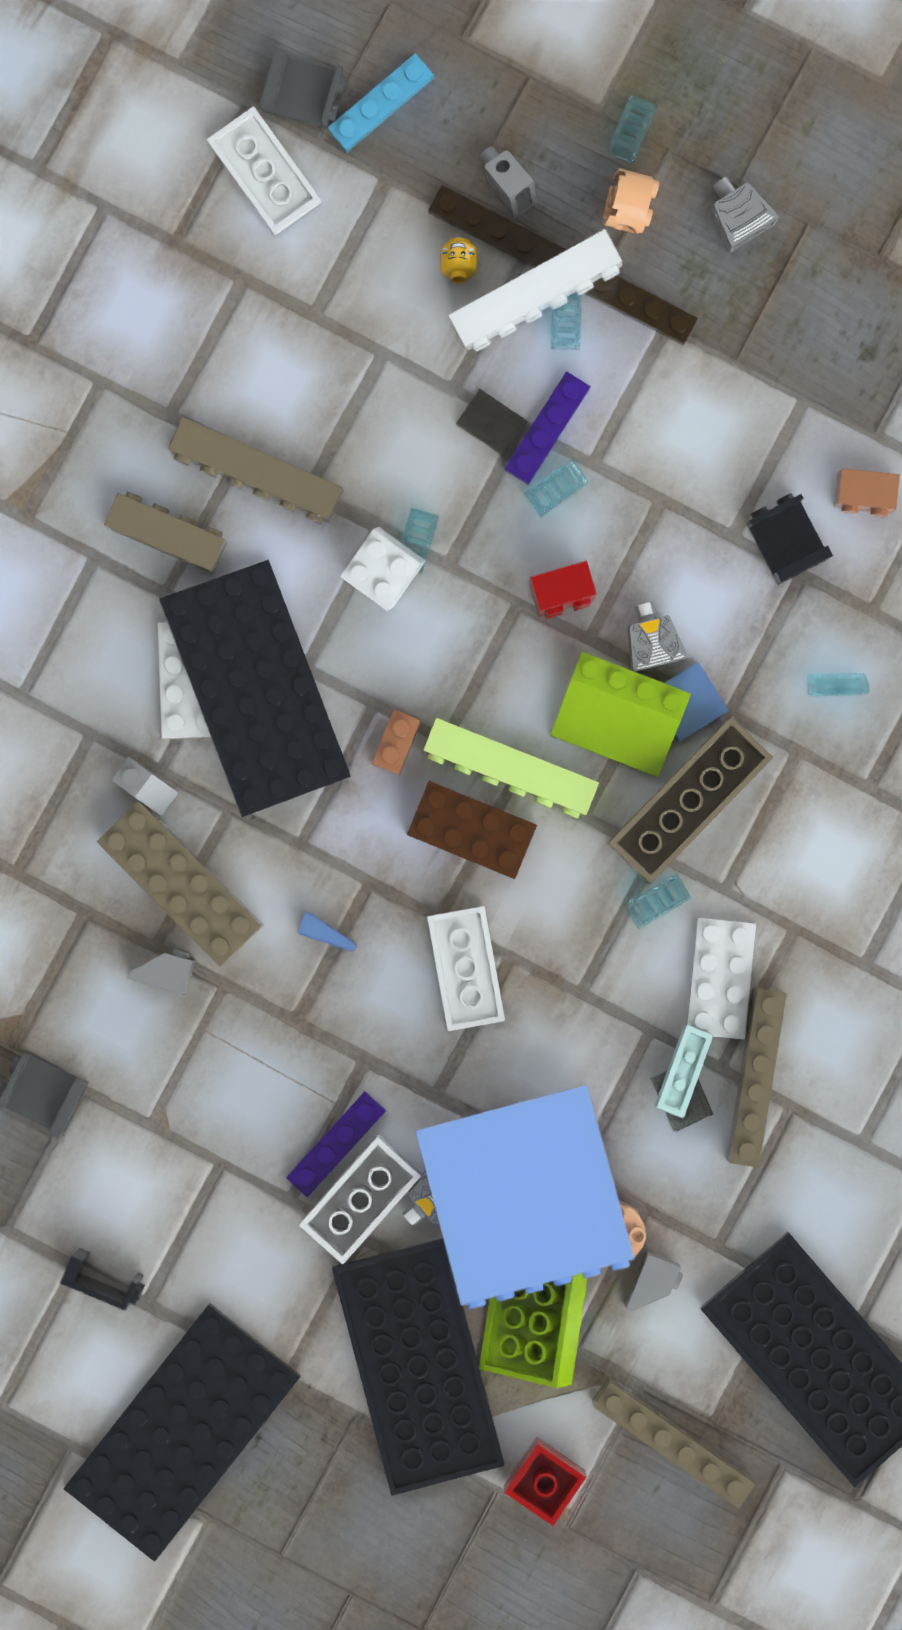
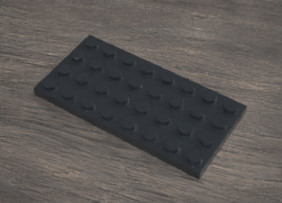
M269 559L159 598L241 818L351 777Z
M788 1231L700 1307L702 1312L854 1488L902 1447V1363Z
M444 1238L333 1266L334 1279L391 1496L505 1466Z
M209 1303L63 1489L155 1562L296 1384L301 1375Z

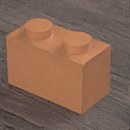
M842 468L837 475L834 507L842 508L841 512L848 514H858L859 510L870 511L871 516L887 517L888 513L894 512L897 508L900 474Z
M393 709L372 765L400 776L421 720Z

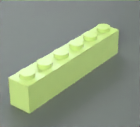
M438 718L434 722L423 750L425 753H428V760L441 765L446 760L456 764L454 770L470 776L473 771L483 775L481 781L497 786L501 782L509 785V792L521 797L529 793L536 796L535 802L549 808L552 807L553 803L564 807L562 813L577 819L580 814L587 815L599 785L597 781Z

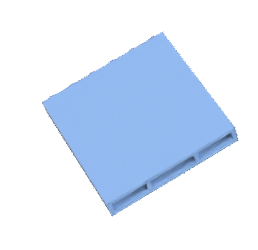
M587 1085L416 1131L461 1305L468 1304L469 1309L486 1305L485 1299L496 1296L497 1301L515 1297L514 1291L525 1288L526 1294L544 1289L543 1283L554 1281L555 1286L572 1282L571 1276L583 1273L584 1278L601 1274L600 1268L611 1265L612 1270H618L630 1266L628 1260L635 1259Z

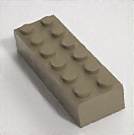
M733 717L728 718L607 844L648 884H651L774 757Z
M137 801L97 841L219 967L223 966L264 926L142 802Z

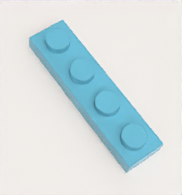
M415 53L328 127L329 133L348 152L432 81L434 74Z

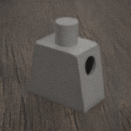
M491 146L481 153L480 159L485 164L486 180L513 219L537 204L534 181L508 150L499 154Z

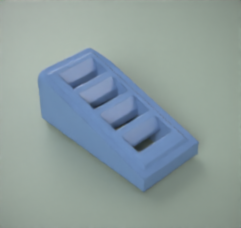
M305 911L298 931L300 935L349 951L355 950L356 944L351 939L312 913Z

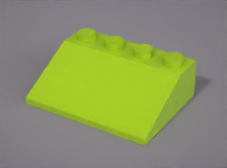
M582 652L550 736L658 778L691 694Z
M583 1273L571 1276L572 1282L555 1286L554 1281L543 1283L544 1289L526 1294L524 1288L514 1291L515 1297L497 1301L496 1296L489 1298L479 1365L480 1370L553 1388L572 1385L588 1278H584Z

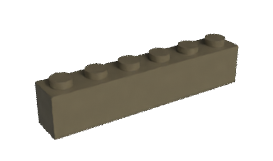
M182 417L168 448L174 454V460L189 466L190 462L201 466V472L212 477H216L217 474L227 477L226 482L239 489H242L243 485L254 489L252 494L267 501L270 497L280 501L279 506L291 512H295L296 509L307 513L306 518L322 524L323 520L330 523L344 492L343 487L184 417Z
M755 987L753 989L727 1161L731 1164L756 1168L760 1166L787 995L784 992Z
M609 1376L592 1399L594 1408L738 1509L756 1485L749 1474Z

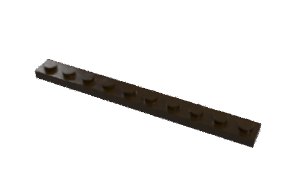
M441 185L428 210L429 214L533 268L566 251L561 246ZM618 276L607 281L600 278L593 282L594 288L584 293L683 346L698 319Z

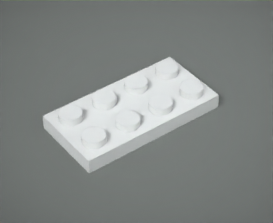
M254 106L207 139L212 150L274 236L321 203L320 197Z
M167 622L158 623L162 739L211 737Z
M485 906L427 916L447 1030L453 1031L505 1021Z
M697 918L687 1025L714 1035V1037L745 1040L756 923Z

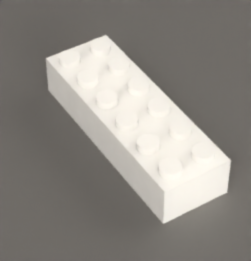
M606 229L455 311L449 317L465 347L468 350L473 348L477 352L491 344L489 339L499 334L503 338L516 331L515 325L523 320L528 324L540 318L543 309L551 306L554 310L568 302L567 296L577 291L578 295H582L594 288L593 282L603 278L604 281L615 277L620 273L619 268L623 266L622 260Z

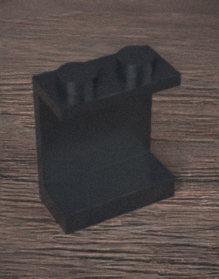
M792 493L776 501L778 506L770 510L765 506L750 514L752 519L746 524L777 585L829 560L833 556L829 546H823L801 503L804 499L802 494L793 497Z
M79 1248L71 1256L60 1284L124 1311L127 1310L130 1304L135 1306L136 1302L139 1301L145 1284L141 1283L143 1274L138 1273L126 1293L81 1274L89 1257V1251Z

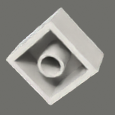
M377 527L371 531L340 577L388 611L398 602L426 560L383 529Z

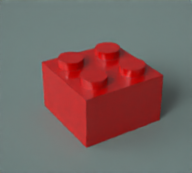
M587 560L532 576L529 580L538 617L545 615L546 619L563 615V609L573 607L574 611L588 608L597 595Z
M536 1437L505 1482L504 1493L554 1526L587 1478L585 1469Z

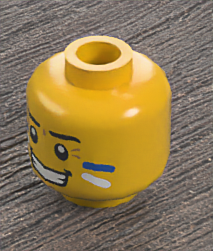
M456 237L450 239L442 246L440 251L441 274L452 283L457 284L464 283L467 279L472 278L477 271V248L466 238Z

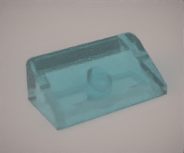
M864 673L809 674L807 676L809 696L866 695L870 692V686Z

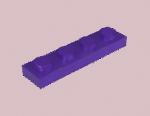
M566 371L504 470L529 486L591 386Z
M364 1091L290 1172L286 1179L308 1198L386 1112V1109Z

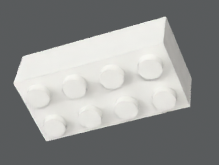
M377 1134L301 1220L299 1226L341 1264H344L418 1181L422 1172L383 1137Z

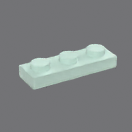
M689 1025L683 1026L656 1100L655 1108L684 1118L714 1035Z

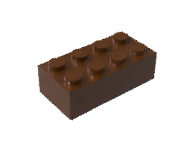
M428 781L407 835L515 879L537 825Z

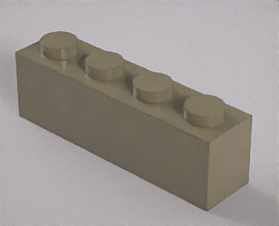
M127 492L125 496L117 493L104 523L107 529L214 574L227 544V541L221 537L223 534L221 531L209 526L203 530L195 526V520L181 514L179 519L168 515L170 510L159 504L153 503L152 507L142 503L143 498L133 493Z

